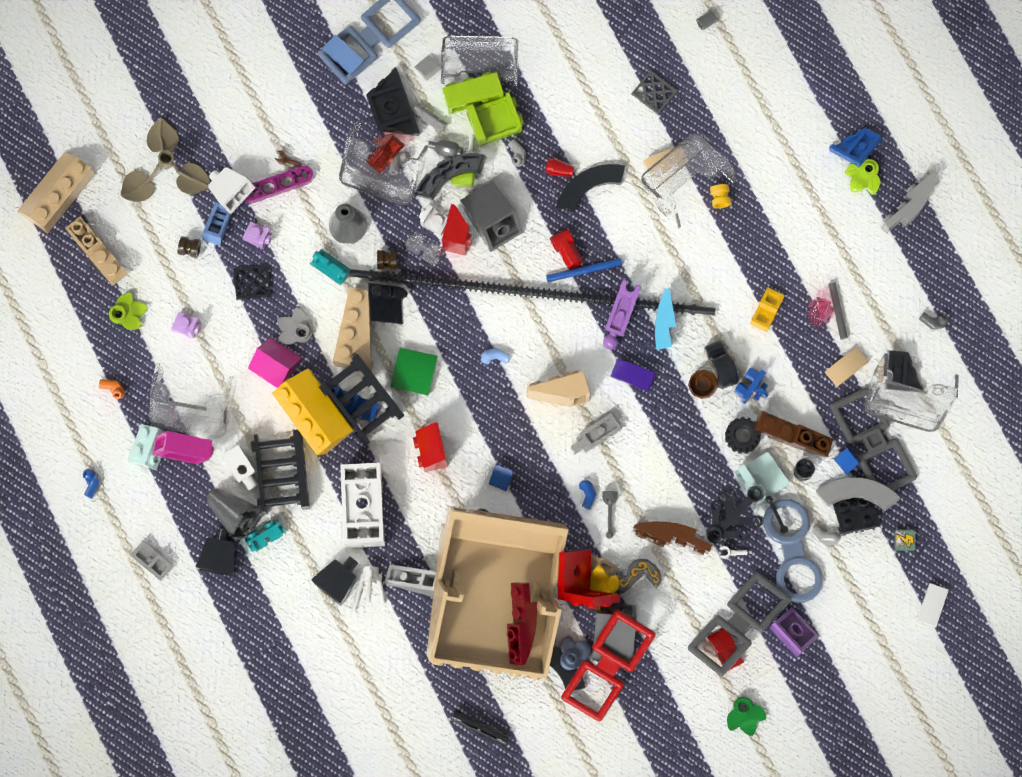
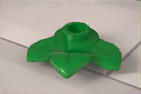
M739 697L733 704V710L727 716V727L729 731L740 727L745 734L753 736L757 729V721L766 720V713L761 706L753 704L748 697ZM741 703L746 704V710L743 711L740 709L739 706Z

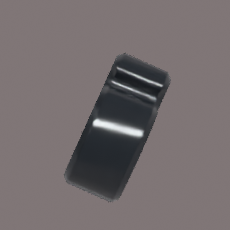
M719 340L705 345L704 352L717 375L718 387L723 390L736 385L739 382L737 369L731 355L726 351L723 341Z

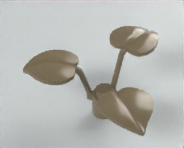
M159 118L150 128L146 140L147 146L152 152H160L156 168L148 179L146 174L141 171L130 172L123 180L120 195L132 202H142L149 199L155 191V187L150 181L154 178L159 168L167 170L173 167L176 173L179 174L176 184L179 190L185 194H197L209 189L210 180L206 172L194 163L184 164L182 171L177 168L176 163L173 162L174 155L171 151L178 145V134L163 118Z

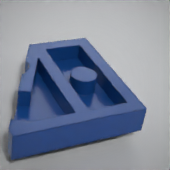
M864 128L856 134L844 138L843 142L837 145H830L829 151L860 167L881 142L882 138L881 135Z

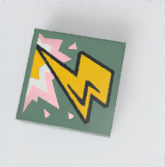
M895 530L894 551H915V530Z

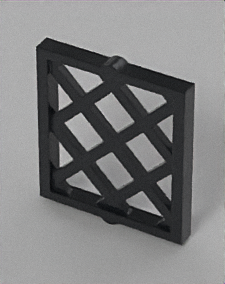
M268 265L233 269L236 300L271 296ZM261 269L259 273L254 270ZM264 270L267 272L266 279L261 276ZM240 271H248V272L244 275V274L241 273ZM250 272L256 275L253 280L247 277ZM237 273L242 276L239 282L236 279ZM258 277L263 280L260 286L254 283ZM244 279L250 282L246 288L241 285ZM265 283L268 284L267 292L262 289ZM252 285L258 288L254 293L248 290ZM239 286L244 289L240 295L237 290ZM259 291H262L264 293L256 295ZM246 292L250 294V296H243V295H244Z

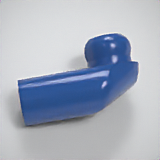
M85 469L82 476L85 478L88 487L83 495L93 499L100 481L94 470Z

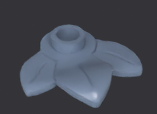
M566 636L560 645L563 653L560 663L564 669H578L584 660L593 663L588 658L592 651L591 645L588 642L579 641L575 643L571 636Z

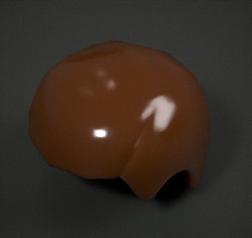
M705 369L697 370L691 375L688 387L693 396L707 399L717 391L718 381L711 371Z

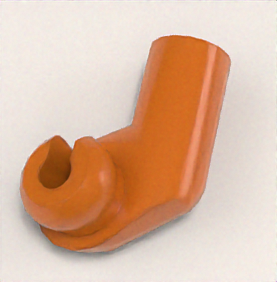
M100 379L99 389L110 390L113 397L117 400L124 397L125 390L119 381Z

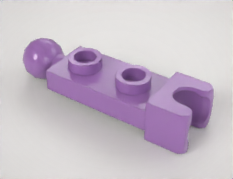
M624 279L620 285L605 330L609 331L610 334L604 337L603 345L609 350L617 347V334L624 335L641 289V285H636L633 291H628L626 289L627 281Z

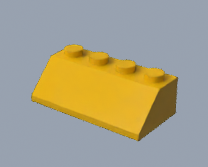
M308 368L285 381L272 394L315 454L324 455L351 434L354 429L329 395L325 396L319 389L320 382Z

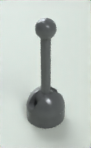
M602 491L603 502L608 505V532L606 537L611 539L614 536L612 532V505L617 502L618 492Z

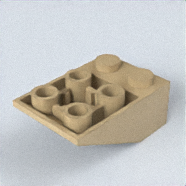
M578 370L567 373V376L561 378L559 376L550 377L547 382L535 381L530 383L529 387H526V397L528 399L567 407L589 402L590 397L584 372H578Z

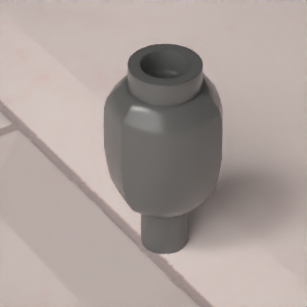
M439 140L438 142L429 141L428 148L434 149L439 156L444 158H453L463 153V147H460L458 143L453 141Z

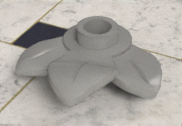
M295 308L292 318H277L278 326L283 332L278 337L280 342L291 345L295 342L305 343L310 340L312 330L308 325V316L303 310ZM305 331L306 335L300 336L299 332Z

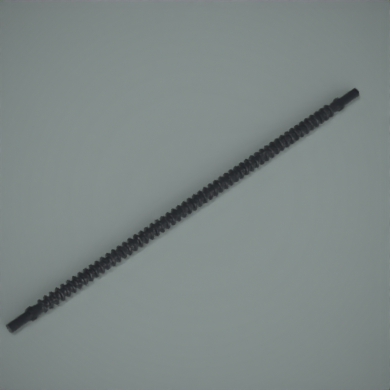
M350 269V277L367 278L369 281L380 280V282H383V280H386V283L388 281H391V283L396 281L397 284L402 282L403 285L405 283H408V285L414 283V286L416 284H419V286L424 284L425 287L430 285L431 288L435 285L436 288L441 286L442 289L444 287H447V289L452 287L453 290L458 288L460 291L462 288L464 291L469 289L470 292L472 290H475V292L480 290L481 293L483 291H486V293L490 291L492 294L497 292L498 295L500 293H503V295L508 293L509 296L511 294H514V296L518 294L520 297L525 295L526 298L527 296L531 298L536 296V299L539 297L544 299L546 297L547 300L553 298V301L555 299L559 301L564 299V302L566 300L570 302L574 300L575 303L581 301V304L583 302H586V304L592 302V305L594 303H597V305L602 303L603 306L608 304L609 307L612 304L614 305L617 295L615 297H612V295L607 297L606 294L601 296L600 293L598 295H595V293L590 295L589 292L587 294H584V292L579 294L578 291L573 293L572 290L571 292H567V290L562 292L561 289L559 291H556V289L551 291L550 288L548 290H545V288L541 290L539 287L534 289L533 286L531 288H528V286L523 288V285L520 287L515 285L513 287L512 284L506 286V283L504 285L500 283L495 285V282L492 284L487 282L485 284L484 281L478 283V280L476 282H473V280L467 282V279L465 281H462V279L457 281L456 278L451 280L450 277L448 279H445V277L440 279L439 276L437 278H434V276L429 278L428 275L423 277L422 274L420 276H417V274L412 276L411 273L409 275H406V273L401 275L400 272L395 274L394 271L392 273H389V271L384 273L383 270L377 272L373 269L369 271ZM638 298L634 307L637 310L641 307L642 310L648 308V311L650 309L656 311L659 302L656 299L654 301H651V299L646 301L645 298L643 300ZM672 301L673 311L676 314L678 312H681V314L686 312L691 315L704 314L715 316L716 308L696 306V304L685 305L684 302L682 304H679V302L674 304Z

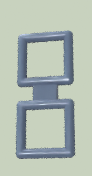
M378 0L361 15V20L367 27L360 33L352 26H348L337 35L341 40L350 35L369 55L351 74L345 75L322 48L318 51V56L343 84L351 82L378 59V54L373 48L379 42H382L387 48H391L421 22V18L405 0L394 1L412 20L390 39L370 19L372 15L390 0Z

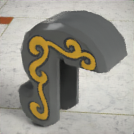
M647 559L633 561L628 566L626 575H623L621 571L616 574L619 578V588L616 591L618 593H625L643 575L656 589L661 584L659 569Z

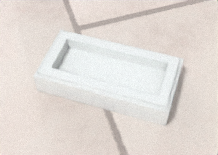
M929 583L916 621L936 628L949 590Z

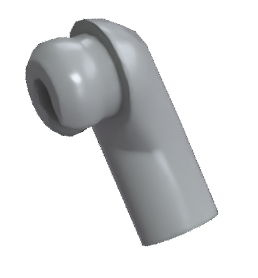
M513 139L508 144L514 151L512 163L520 167L525 162L526 150L516 139Z
M408 151L399 152L391 157L389 173L391 175H397L399 166L410 160L411 156Z
M819 524L811 530L820 543L824 545H835L841 540V535L838 532H824Z

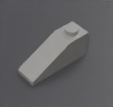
M390 564L384 583L433 597L436 572Z

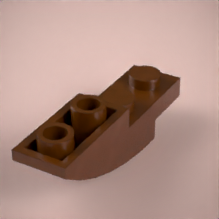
M759 411L753 429L768 435V438L823 457H828L834 440L803 425H795L765 411Z
M662 521L643 522L635 524L632 530L636 532L635 536L642 539L650 538L658 546H669L672 539L676 545L683 548L686 546L691 547L693 552L699 555H704V553L708 555L713 545L694 537L697 529L678 523Z

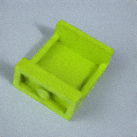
M509 92L505 93V97L474 107L473 104L466 106V114L479 147L522 132L524 121L522 115L516 112L515 108L518 106L515 97H511Z

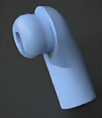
M493 348L482 353L481 361L484 364H489L491 360L498 359L507 364L511 355L498 348Z

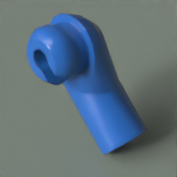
M582 480L579 483V489L586 496L582 507L591 510L597 493L591 481Z

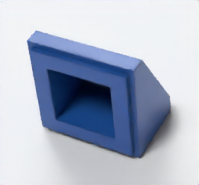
M850 447L846 448L834 459L846 475L861 463Z
M495 464L488 484L507 492L514 471Z

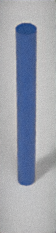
M618 258L546 275V280L548 283L622 266V260Z

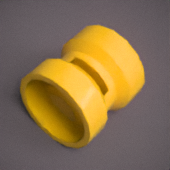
M719 184L710 188L711 195L714 198L712 200L713 208H725L732 204L731 198L728 197L730 192L729 185Z

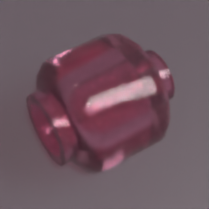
M816 297V299L809 302L805 314L806 318L810 320L809 324L821 327V324L826 325L830 322L834 311L833 306L830 305L831 301Z

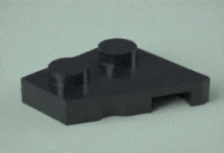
M888 350L885 390L922 393L923 387L920 386L909 352Z

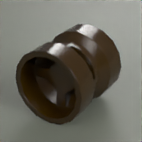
M181 236L177 254L182 256L188 254L190 257L197 259L201 249V240H189L188 237Z
M377 250V269H384L385 267L397 269V250H390L389 252Z

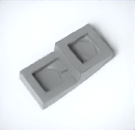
M144 540L130 554L132 558L159 581L173 567L171 563Z

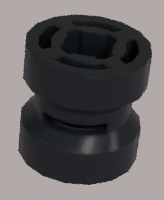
M808 459L799 460L793 469L794 477L801 482L809 480L815 471L813 462Z

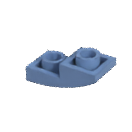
M337 35L322 48L349 74L364 61Z

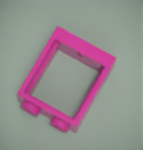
M166 431L156 436L153 455L200 464L210 460L214 452L213 440Z

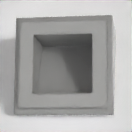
M428 55L414 68L427 81L441 70V65Z

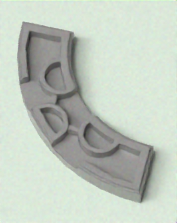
M864 478L839 479L816 490V494L828 507L836 502L853 497L870 501L885 512L900 500V497L890 488L876 481Z

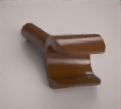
M282 150L277 151L279 155L283 156L281 159L275 158L278 164L290 163L301 167V162L288 158Z

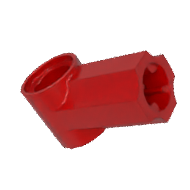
M568 229L549 237L552 246L556 252H559L568 270L583 263Z

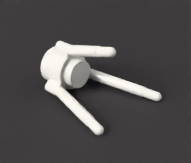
M363 567V573H360V581L352 613L356 611L363 583L368 584V604L371 603L372 585H375L376 581L378 582L381 603L385 604L382 574H379L378 567Z

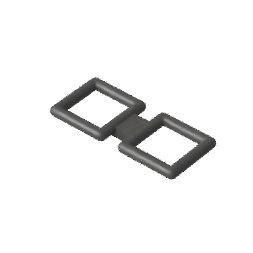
M867 386L830 404V409L848 444L854 445L862 441L867 450L857 456L861 461L859 465L867 479L876 481L866 460L893 447L908 475L886 485V487L894 491L917 479V474L899 439L893 438L887 442L885 441L881 431L889 428L890 422L871 387ZM867 395L881 423L853 436L839 408Z
M755 572L727 603L728 608L735 612V614L728 622L720 615H716L688 645V651L716 674L724 676L752 645L751 640L745 636L749 629L753 627L758 632H764L791 602V597L761 573ZM757 581L781 599L761 623L737 605ZM718 624L742 643L722 666H719L697 648Z

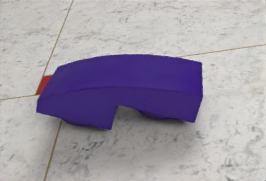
M617 359L610 377L649 392L656 373Z

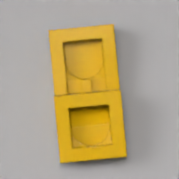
M767 287L751 319L750 325L767 332L785 295Z

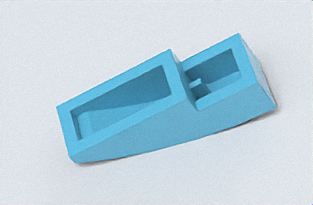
M669 288L664 289L656 313V350L672 347L669 328L676 327Z

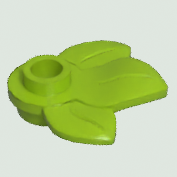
M866 159L860 167L852 163L846 168L844 173L852 177L850 181L851 192H859L866 188L869 193L874 195L878 191L880 178L877 175L879 167L876 161ZM867 165H871L873 167V170L871 172H867L865 170V167Z
M131 292L122 294L118 298L117 304L110 309L109 318L113 323L122 324L128 330L139 329L142 327V324L138 318L145 314L147 305L141 302H134ZM117 312H122L120 318L116 317Z

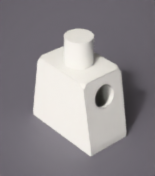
M227 167L221 172L214 170L209 177L212 182L208 188L230 214L255 189V186L246 177Z
M239 445L221 455L238 483L243 481L248 491L258 485L253 477V474L256 472ZM244 466L247 471L245 474H240L238 468Z

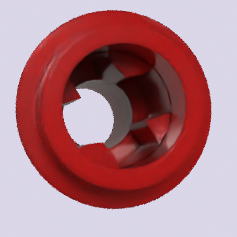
M555 157L553 159L548 158L545 167V173H548L549 176L572 177L574 171L573 165Z

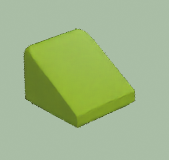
M475 173L456 176L451 179V185L459 188L473 186Z

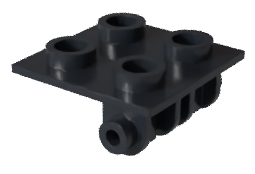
M368 283L370 321L403 324L401 300L408 296L407 290L400 286Z
M851 498L832 504L839 524L838 531L840 535L846 536V534L853 532L856 534L858 531L864 532L865 530H875V528L880 527L874 504L863 498Z

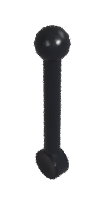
M767 496L765 500L770 504L781 527L780 532L782 534L787 533L789 529L783 524L773 503V497Z

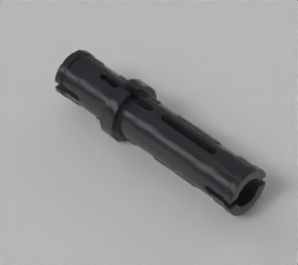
M457 709L450 720L465 727L467 731L470 732L472 730L505 747L510 735L477 720L475 716L471 717Z

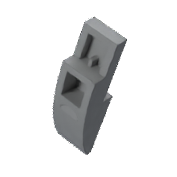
M936 169L931 174L929 172L924 174L917 186L913 184L906 190L907 195L904 198L906 201L897 208L898 212L894 215L890 213L883 220L884 224L881 229L886 234L900 222L906 228L921 212L935 186L938 175Z

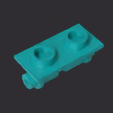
M322 249L313 254V260L310 262V265L341 286L350 274V268Z
M271 519L264 523V527L260 530L254 529L246 535L247 537L244 540L247 544L251 542L248 545L251 552H257L267 546L266 537H269L270 541L274 542L284 536L283 533L286 531L282 525L278 527L281 524L279 519Z

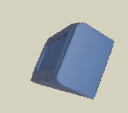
M215 202L203 231V240L216 245H221L232 215L220 203ZM219 211V212L226 213V216H225V215L218 214V213H216V212Z

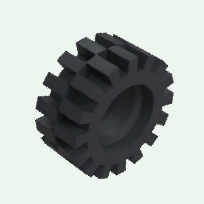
M741 417L729 423L725 432V442L728 443L727 446L731 447L733 452L737 451L738 454H748L758 446L761 432L753 430L756 421H751L749 417L747 419ZM741 428L747 429L750 432V440L745 443L739 442L735 436L736 431Z

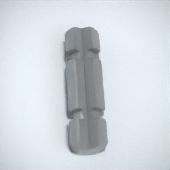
M420 104L413 108L412 112L417 117L421 116L420 119L432 127L435 126V129L439 132L445 130L447 123L442 119L439 120V117L427 109L424 110V107Z

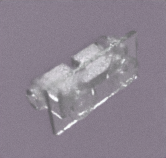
M417 232L415 234H408L411 240L407 239L404 243L406 249L417 256L423 250L424 253L421 258L431 265H437L440 261L438 256L445 255L439 245L428 243L425 241L426 238Z

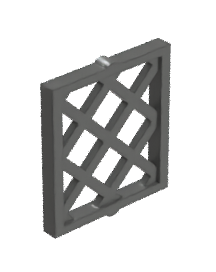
M650 71L640 81V84L631 95L658 115L669 104L677 90ZM651 77L652 83H645V80ZM652 85L653 91L646 92L645 86ZM655 85H662V91H655ZM664 85L668 87L670 90H665ZM643 86V92L637 93V90ZM672 92V95L669 97V99H666L665 93ZM663 93V99L656 100V94ZM653 94L654 100L647 101L646 95ZM664 102L663 106L658 109L657 103Z

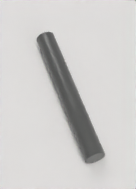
M832 282L828 286L840 340L848 338L836 282Z

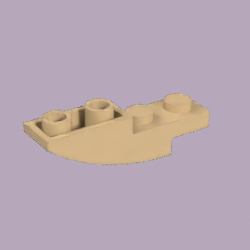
M81 216L65 228L112 286L128 275L126 270L104 246Z

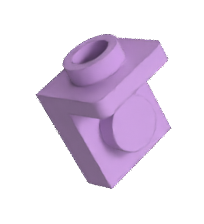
M250 221L242 239L264 249L266 244H270L273 234H271L270 227L266 226L265 228Z
M178 312L171 330L193 339L195 334H199L202 324H200L199 317H192Z

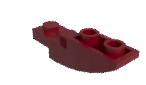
M513 582L511 583L513 623L507 624L509 663L525 665L530 655L536 632L537 602H531L529 583Z

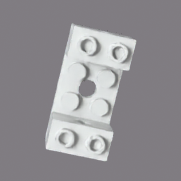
M381 464L340 465L343 542L345 548L385 546ZM361 498L368 501V505L363 509L358 508L356 505L357 501Z

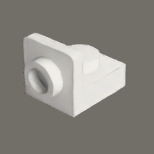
M430 204L427 209L424 208L419 216L421 226L439 236L442 235L447 222V216L434 210Z

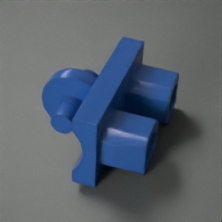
M751 367L748 369L744 378L752 382L750 387H747L740 382L734 390L741 398L740 402L746 404L754 392L756 393L753 397L755 401H758L760 397L766 399L769 396L765 391L768 387L766 383H763L761 387L758 386L765 377V371L761 369L759 372Z

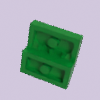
M400 347L390 387L429 395L438 356Z

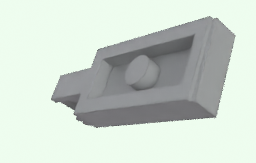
M611 412L579 433V436L576 437L578 442L570 446V449L574 455L582 450L586 453L620 432L623 428Z

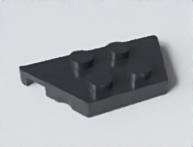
M395 67L385 79H382L375 88H372L366 94L378 131L419 136L420 131L397 67Z

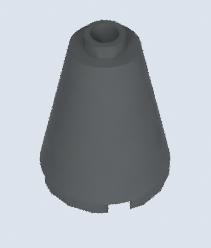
M350 204L339 205L330 217V234L340 243H356L366 233L367 221L364 214Z
M221 488L213 489L208 493V505L235 540L244 538L246 536L244 533L248 529L252 531L261 517L259 510L261 509L258 506Z

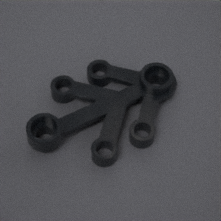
M733 486L726 487L724 489L726 519L721 524L720 511L724 507L721 500L711 502L712 525L707 529L706 533L711 543H722L725 538L739 539L740 541L750 538V531L748 529H741L739 531L727 530L731 525H752L755 528L763 525L764 519L760 515L740 517L754 502L761 501L764 498L765 492L761 486L750 487L747 491L748 497L735 510L734 497L737 495V490ZM728 489L733 491L732 496L728 495ZM755 490L760 492L759 497L755 496ZM716 502L720 506L718 510L714 507V504ZM755 518L760 520L759 525L755 524ZM715 530L719 531V537L714 535ZM742 531L746 533V538L741 536Z

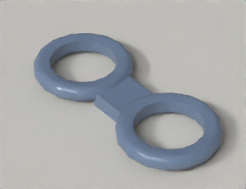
M780 499L773 502L776 509L782 507L795 509L802 519V526L796 535L791 537L781 536L774 531L771 525V518L774 513L771 506L766 509L763 517V527L767 535L774 542L781 544L784 562L779 566L776 574V585L791 597L792 602L805 603L814 599L820 593L823 585V575L819 566L813 560L804 556L801 540L807 535L809 530L810 517L807 510L799 502L792 499ZM804 565L813 572L815 583L810 592L797 595L787 589L784 583V575L789 567Z

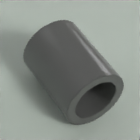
M710 10L697 18L696 22L701 30H705L716 23L717 18Z

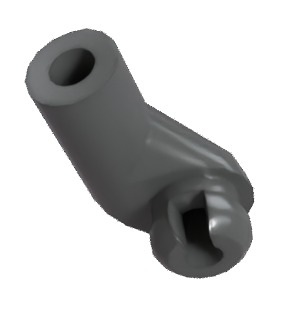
M924 312L919 317L922 323L933 330L944 328L949 322L948 316L944 314L940 315V317L932 318Z

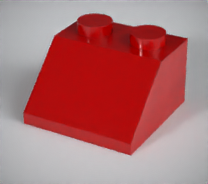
M451 204L442 237L443 251L465 256L466 250L470 251L472 234L469 233V226L456 205Z
M438 422L416 430V437L412 438L415 449L419 448L420 456H417L419 468L423 467L424 472L446 468L447 462Z

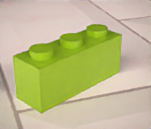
M487 72L478 78L469 77L457 84L455 82L449 83L442 88V94L450 115L466 110V106L471 104L477 107L503 97V90L497 72Z

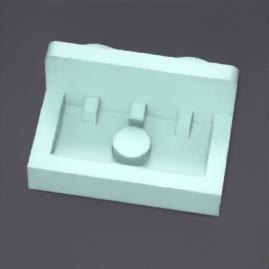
M141 424L127 461L157 470L161 457L153 455L155 438L165 431Z

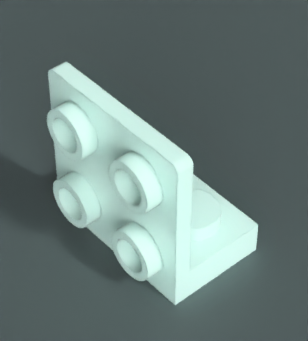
M769 452L762 454L746 466L743 464L735 472L747 491L750 487L756 485L764 489V498L761 501L755 502L757 505L765 501L767 496H772L789 485L788 479ZM755 490V496L759 497L760 492Z

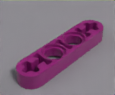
M301 166L252 183L255 186V189L252 191L254 193L253 198L247 196L244 201L252 204L308 185L313 181V171L308 166ZM305 171L306 174H308L307 179H304V177H300L302 176V172ZM294 174H296V177H300V178H297V179H298V182H297V183L295 182V177L293 176ZM290 177L292 179L291 185H282V179ZM267 183L273 184V191L265 192L263 190L264 185ZM259 186H260V191H261L262 195H259V192H257V191H258L257 187H259Z

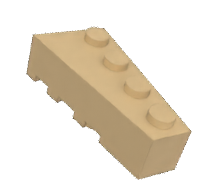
M349 287L333 364L335 367L347 368L351 365L350 362L352 361L349 356L356 352L372 372L368 290Z

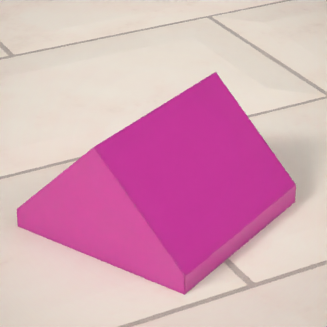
M270 337L256 349L248 369L278 388L288 380L302 358Z

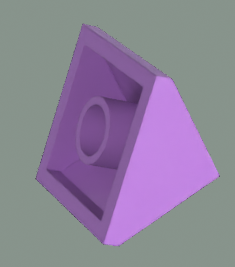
M792 607L770 627L773 633L796 657L819 637Z

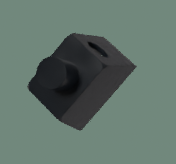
M219 528L216 539H206L196 564L197 570L235 577L236 544L228 541L229 533L226 529Z
M351 556L343 564L335 559L314 576L311 581L342 606L358 579L352 571L359 563Z

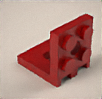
M580 549L559 552L557 600L571 602L573 606H583L585 604L586 608L597 609L598 605L611 607L612 603H619L620 594L590 589L592 550Z

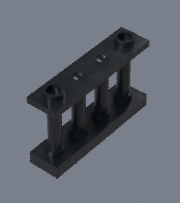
M354 352L349 356L352 359L351 365L327 383L322 378L318 380L321 384L319 389L325 396L329 394L357 430L354 434L359 441H365L369 444L370 441L366 437L369 433L390 417H396L400 420L405 415L361 357ZM360 370L364 375L361 378L362 381L337 399L331 389L354 371L358 372ZM372 386L376 391L374 396L349 414L343 407V404L364 388ZM384 401L388 406L385 409L386 411L361 430L355 420L378 402Z
M298 429L293 430V436L287 439L261 442L258 434H255L254 440L251 441L252 452L256 453L260 498H257V506L261 509L262 514L267 515V507L288 504L301 505L302 510H310L303 436ZM286 446L295 447V455H292L290 458L262 461L261 449ZM289 465L297 467V474H294L293 477L268 480L263 478L264 468ZM292 484L299 486V493L296 496L266 499L265 488Z

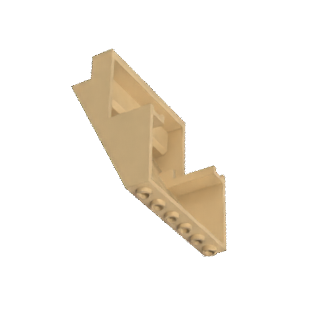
M449 506L446 523L441 524L427 646V657L432 664L439 666L443 665V663L451 664L454 668H463L465 666L470 667L474 671L485 669L495 674L506 672L515 677L527 675L535 680L547 678L562 610L554 599V594L558 581L559 552L564 551L569 530L566 525ZM513 582L529 583L531 602H537L536 632L533 646L525 665L509 663L507 624L513 623L511 583Z

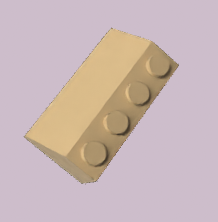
M64 152L17 212L48 234L94 177L93 169L78 157Z

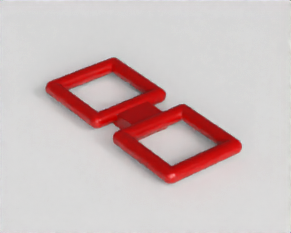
M615 610L592 647L602 657L596 665L588 660H584L561 695V699L594 720L601 722L624 687V682L614 677L620 667L633 672L654 640L656 633L620 610ZM618 620L646 636L630 662L602 646ZM587 670L614 685V688L598 712L571 696Z

